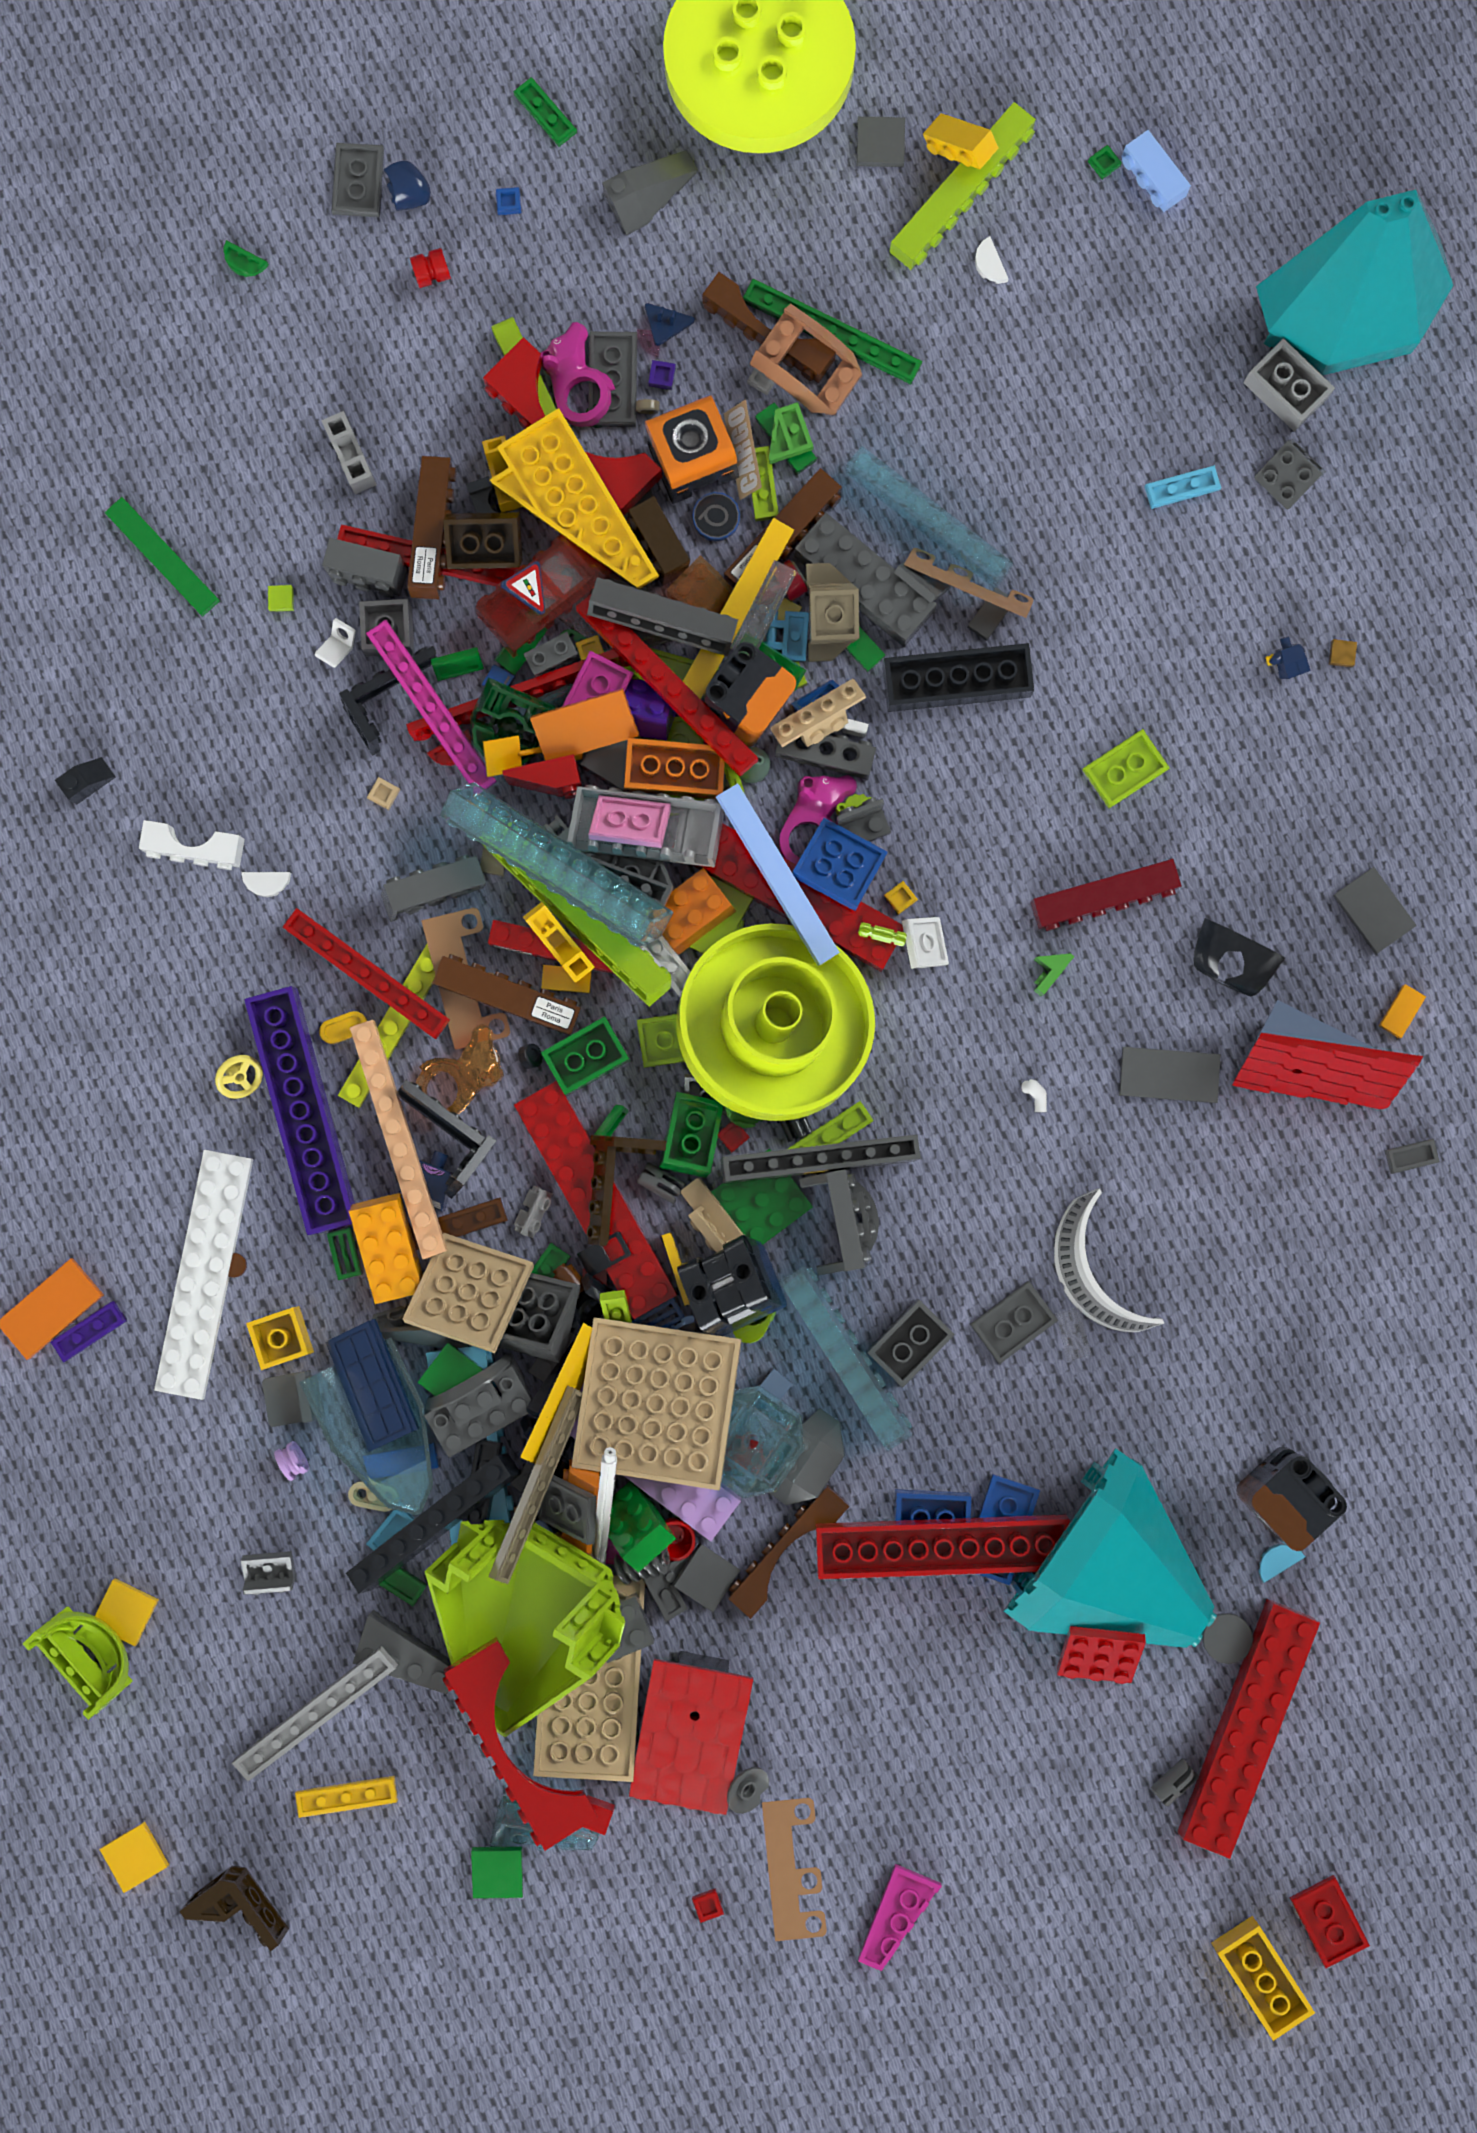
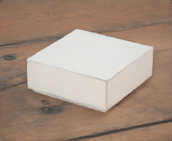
M848 719L849 723L843 727V733L862 738L866 737L869 724Z

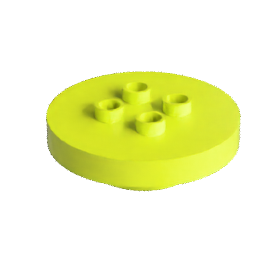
M676 0L671 8L664 31L663 51L667 85L676 107L688 123L700 134L721 146L747 153H771L795 147L822 131L837 115L849 93L854 74L856 51L855 31L849 10L844 0Z
M760 924L742 928L721 938L699 958L691 970L680 996L676 1018L677 1036L680 1050L688 1069L699 1085L712 1098L730 1110L744 1116L768 1121H786L819 1112L840 1098L852 1085L865 1066L872 1049L875 1033V1012L872 997L864 977L849 956L838 946L836 947L840 953L817 966L793 925Z

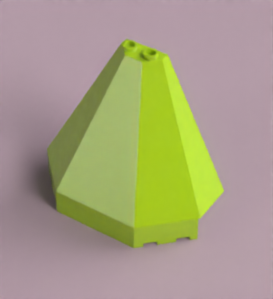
M484 1520L483 1524L471 1525L469 1521H461L457 1543H454L425 1570V1575L451 1664L497 1637L508 1656L510 1664L499 1683L494 1712L497 1733L507 1737L592 1678L620 1647L625 1619L621 1615V1604L617 1589L613 1585L611 1568L537 1523H533L511 1579L506 1584L488 1576L510 1523H505L504 1520Z

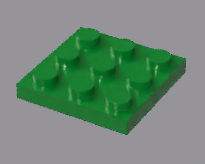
M790 1176L728 1184L722 1183L711 1192L741 1232L762 1244H765L813 1208Z

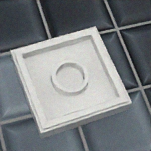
M939 917L906 919L902 921L904 933L907 934L906 945L911 969L949 964Z

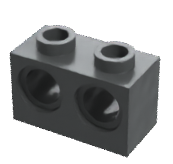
M567 632L524 653L535 677L581 660Z

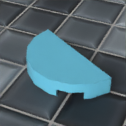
M1283 1544L1269 1547L1261 1556L1259 1575L1262 1582L1265 1583L1306 1556L1301 1551H1294Z

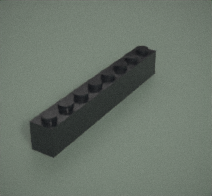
M508 1453L496 1455L347 1571L346 1575L358 1594L374 1589L522 1473Z

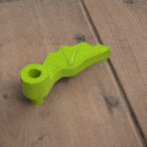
M864 794L849 796L845 803L837 805L835 812L837 815H840V811L853 806L856 809L871 797H866Z

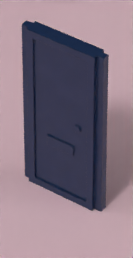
M376 1318L325 1342L368 1452L419 1429Z

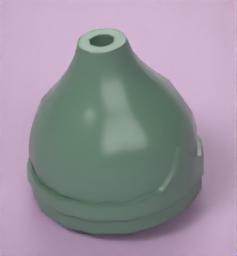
M748 747L758 757V762L740 776V779L746 783H757L767 776L770 770V758L759 747Z

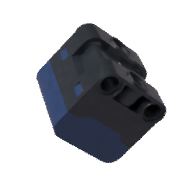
M741 1235L723 1244V1250L705 1259L696 1257L677 1267L695 1319L703 1332L725 1336L787 1306L785 1296L766 1249L761 1242L745 1235Z

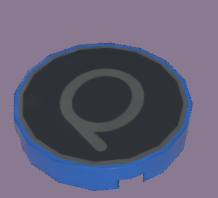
M712 492L704 495L697 501L693 509L695 529L702 537L709 541L725 540V538L732 536L739 526L740 511L738 505L730 496L724 493Z

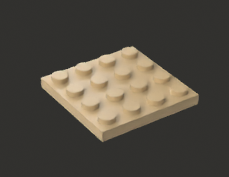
M443 1233L448 1252L431 1257L403 1316L404 1323L495 1353L534 1268V1264L531 1261Z

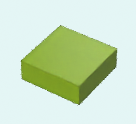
M292 585L268 586V610L270 612L294 611V589Z

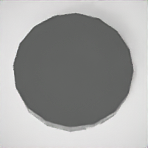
M1231 1613L1217 1614L1213 1624L1209 1627L1206 1626L1202 1632L1203 1647L1209 1656L1225 1664L1238 1663L1248 1655L1253 1642L1252 1632L1246 1621Z

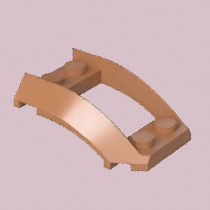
M792 304L784 309L783 315L758 351H755L750 362V366L761 371L767 378L787 391L812 414L825 413L827 415H835L862 377V372L854 353L826 328ZM803 329L833 349L842 359L818 396L779 366Z

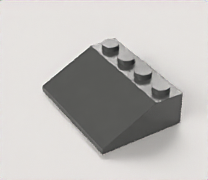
M531 1273L498 1347L560 1363L570 1337L580 1290L579 1284Z

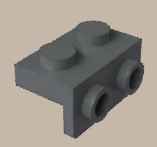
M292 1551L242 1555L241 1565L245 1580L242 1589L244 1595H259L270 1592L283 1593L293 1589L296 1572Z

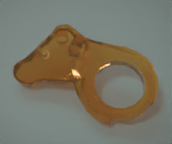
M483 1024L474 1028L471 1040L458 1060L449 1058L427 1060L419 1066L422 1072L416 1079V1084L427 1094L428 1083L433 1076L441 1072H447L453 1076L457 1083V1097L453 1104L446 1109L459 1115L482 1088L495 1086L504 1076L503 1070L500 1067V1056L493 1043V1031Z

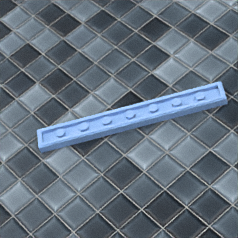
M737 783L717 795L716 799L817 966L840 953L739 784Z

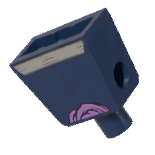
M435 1150L430 1163L421 1160L419 1162L434 1209L445 1211L448 1196L444 1192L449 1187L445 1183L453 1173L443 1169L448 1155Z

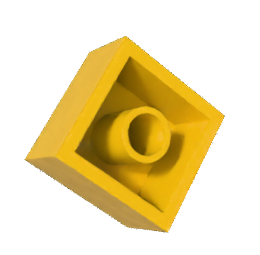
M299 1306L246 1323L261 1370L314 1353Z

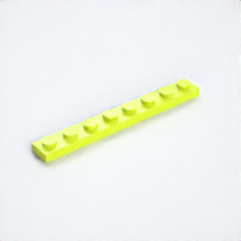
M426 944L403 983L406 988L423 1000L433 985L435 977L428 944ZM389 1007L377 1028L387 1060H389L411 1022L392 1007ZM360 1059L338 1094L339 1097L358 1108L362 1106L370 1092Z

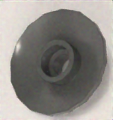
M751 1767L737 1775L727 1792L729 1808L735 1813L740 1814L750 1812L761 1803L760 1795L769 1787L767 1773L761 1768Z

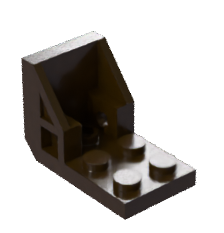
M232 1865L193 1894L179 1911L185 1920L225 1922L241 1910L245 1922L249 1926H253L258 1933L259 1942L264 1947L267 1946L270 1952L279 1946L289 1930V1927L246 1867Z

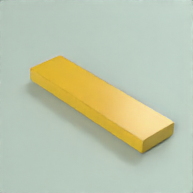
M394 1776L295 1792L298 1818L397 1803L398 1801Z

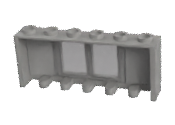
M586 785L585 787H577L567 843L571 850L715 867L724 810L719 802L713 799L697 801L688 796L671 798L663 793L654 796L647 795L642 791L628 793L618 788L603 790L593 785ZM598 796L670 803L671 812L662 848L590 840L588 834Z

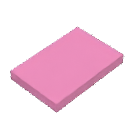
M599 795L588 834L589 839L662 848L671 812V804Z

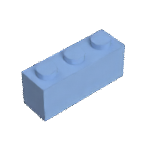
M1149 130L1125 146L1122 154V162L1125 168L1135 174L1137 183L1142 189L1148 191L1151 195V201L1156 207H1160L1165 212L1187 196L1191 185Z

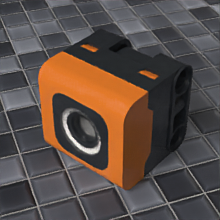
M711 395L645 421L648 438L647 444L654 462L662 469L661 479L672 504L693 497L692 490L694 491L712 484L715 480L720 486L739 478L735 449Z
M742 642L737 645L728 659L719 667L708 684L701 700L747 747H752L757 743L796 687V679L790 672L753 644ZM741 651H745L750 655V657L745 653H740L739 655L738 653Z

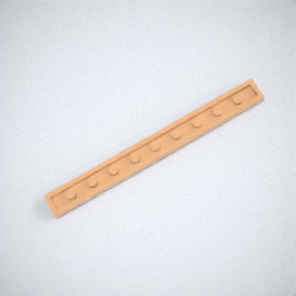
M370 1020L350 1027L422 1259H428L448 1252L400 1098L397 1096V1089L374 1020Z

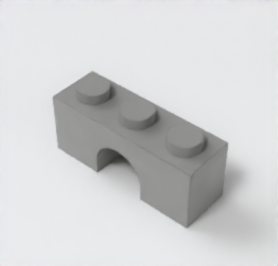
M344 411L321 420L355 495L376 486L375 479Z

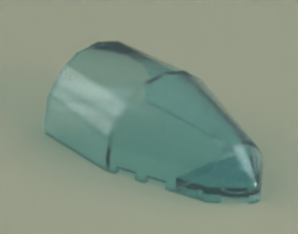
M391 1337L385 1340V1343L418 1423V1430L368 1452L335 1365L299 1383L331 1451L349 1467L387 1508L419 1515L423 1511L433 1487L426 1418L424 1417L425 1409Z

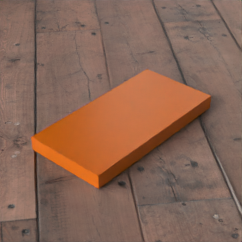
M623 688L530 717L545 760L572 754L575 756L639 736Z
M73 1258L69 1259L0 1319V1329L24 1358L30 1360L101 1299L104 1294Z

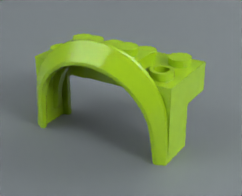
M69 1606L37 1629L23 1643L27 1650H31L37 1645L89 1705L83 1711V1715L88 1720L95 1714H98L133 1682L128 1676L129 1662L126 1649L116 1632L101 1619L87 1613L73 1612ZM80 1625H83V1627H82L78 1632H76V1633L74 1634V1631H75ZM76 1640L86 1645L94 1653V1655L96 1656L101 1665L102 1670L100 1669L98 1663L93 1661L88 1656V1654L84 1651L83 1646ZM116 1664V1667L110 1673H107Z

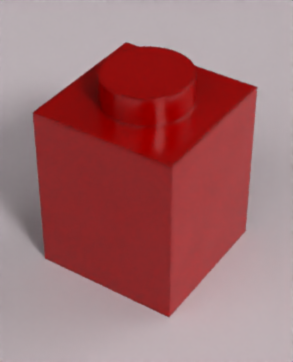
M587 1795L598 1818L583 1828L605 1835L615 1805Z

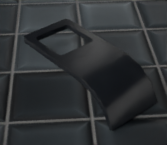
M619 1231L610 1235L609 1240L614 1237L618 1239L625 1252L623 1256L611 1261L603 1246L592 1245L577 1253L579 1260L589 1275L594 1276L631 1255V1251Z

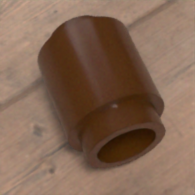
M563 1263L553 1271L555 1274L554 1279L579 1284V1295L585 1291L581 1282L582 1277L572 1264L566 1266Z

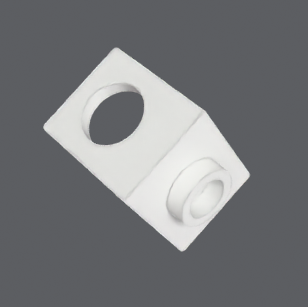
M335 618L333 620L331 636L315 652V656L335 668L353 649L356 630ZM338 628L344 629L349 638L342 636Z

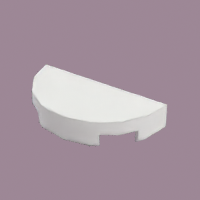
M989 236L977 248L975 257L976 270L984 279L987 278L990 281L996 282V284L1008 282V276Z
M241 872L246 887L262 897L278 895L289 884L291 878L290 872Z

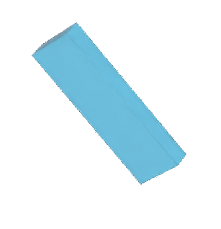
M1215 465L1145 485L1151 509L1221 489Z

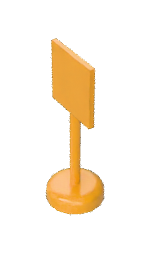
M518 735L483 741L487 777L502 775V770L522 766V756L542 753L541 747L520 750ZM583 753L575 755L576 761L582 759Z

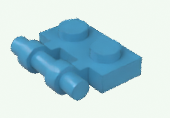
M769 610L768 620H765L767 639L764 643L776 651H782L784 656L794 662H806L809 613L785 611L784 621L778 620V611ZM777 629H784L783 642H776Z

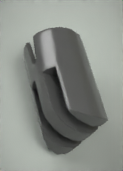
M649 1162L637 1179L639 1185L672 1204L676 1202L674 1196L678 1197L681 1193L679 1188H684L685 1186L684 1182Z
M1182 1758L1151 1786V1790L1168 1807L1198 1780L1199 1776Z

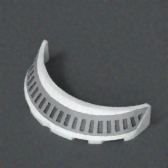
M1094 1189L1073 1199L1057 1228L1054 1247V1262L1058 1279L1064 1285V1292L1070 1301L1091 1320L1118 1331L1140 1332L1164 1324L1162 1318H1147L1127 1311L1111 1300L1100 1288L1092 1275L1087 1261L1085 1232L1090 1212L1102 1192L1100 1189Z

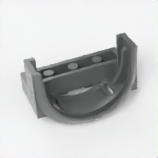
M849 1169L800 1178L801 1188L828 1183L842 1252V1261L816 1266L818 1276L867 1267L868 1262L871 1260L870 1251L876 1242L879 1230L877 1208L869 1192L856 1181L855 1174H850ZM860 1211L862 1215L863 1224L862 1222L858 1223L856 1213H859Z
M512 1353L504 1354L498 1361L455 1387L437 1396L432 1397L430 1395L427 1398L424 1417L448 1458L528 1414L526 1407L533 1397L524 1383L525 1376ZM491 1381L495 1382V1384L497 1385L499 1391L502 1394L501 1397L499 1396Z

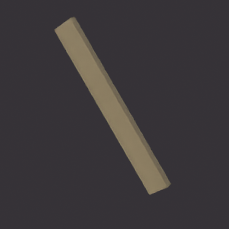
M567 1386L490 1571L488 1577L506 1584L509 1583L577 1419L581 1406L582 1392L573 1387Z

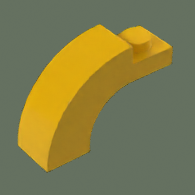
M505 435L482 441L492 478L509 468L497 446L506 441ZM495 487L501 513L523 507Z
M543 902L523 916L575 983L595 968Z

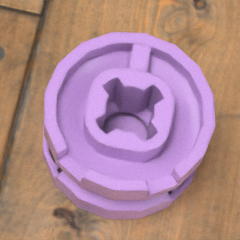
M296 1442L288 1443L283 1450L278 1449L274 1451L277 1464L288 1480L292 1481L296 1479V1475L299 1473L304 1474L310 1470L308 1461Z

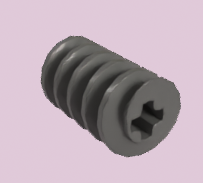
M666 1547L639 1573L616 1554L614 1558L616 1572L624 1584H630L632 1580L638 1582L641 1578L648 1579L650 1575L656 1577L659 1573L667 1574L670 1568L668 1549Z

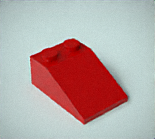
M574 754L502 770L508 785L558 797L565 796V799L575 798L577 787H583Z

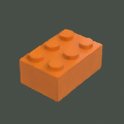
M702 868L671 892L664 909L647 910L645 912L673 950L680 955L693 943L734 914L736 910L706 870Z

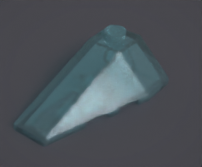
M508 1796L502 1797L497 1808L490 1847L522 1846L523 1849V1845H536L530 1835V1832L533 1831L529 1822L524 1824L517 1812L521 1809L516 1800L511 1802ZM582 1827L555 1845H558L562 1850H592L599 1838V1833ZM542 1845L537 1846V1850H544Z

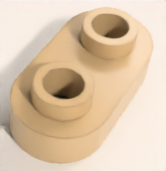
M368 1481L356 1482L350 1487L348 1492L349 1500L353 1505L382 1512L392 1510L397 1505L399 1499L398 1493L393 1487ZM359 1489L366 1491V1497L359 1496ZM383 1494L390 1496V1502L383 1501Z

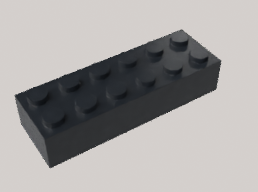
M1029 643L884 658L882 665L887 712L1031 698L1034 692Z

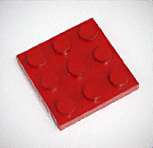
M1070 1626L1057 1665V1675L1071 1679L1086 1678L1092 1681H1114L1118 1684L1132 1683L1146 1644L1145 1634Z

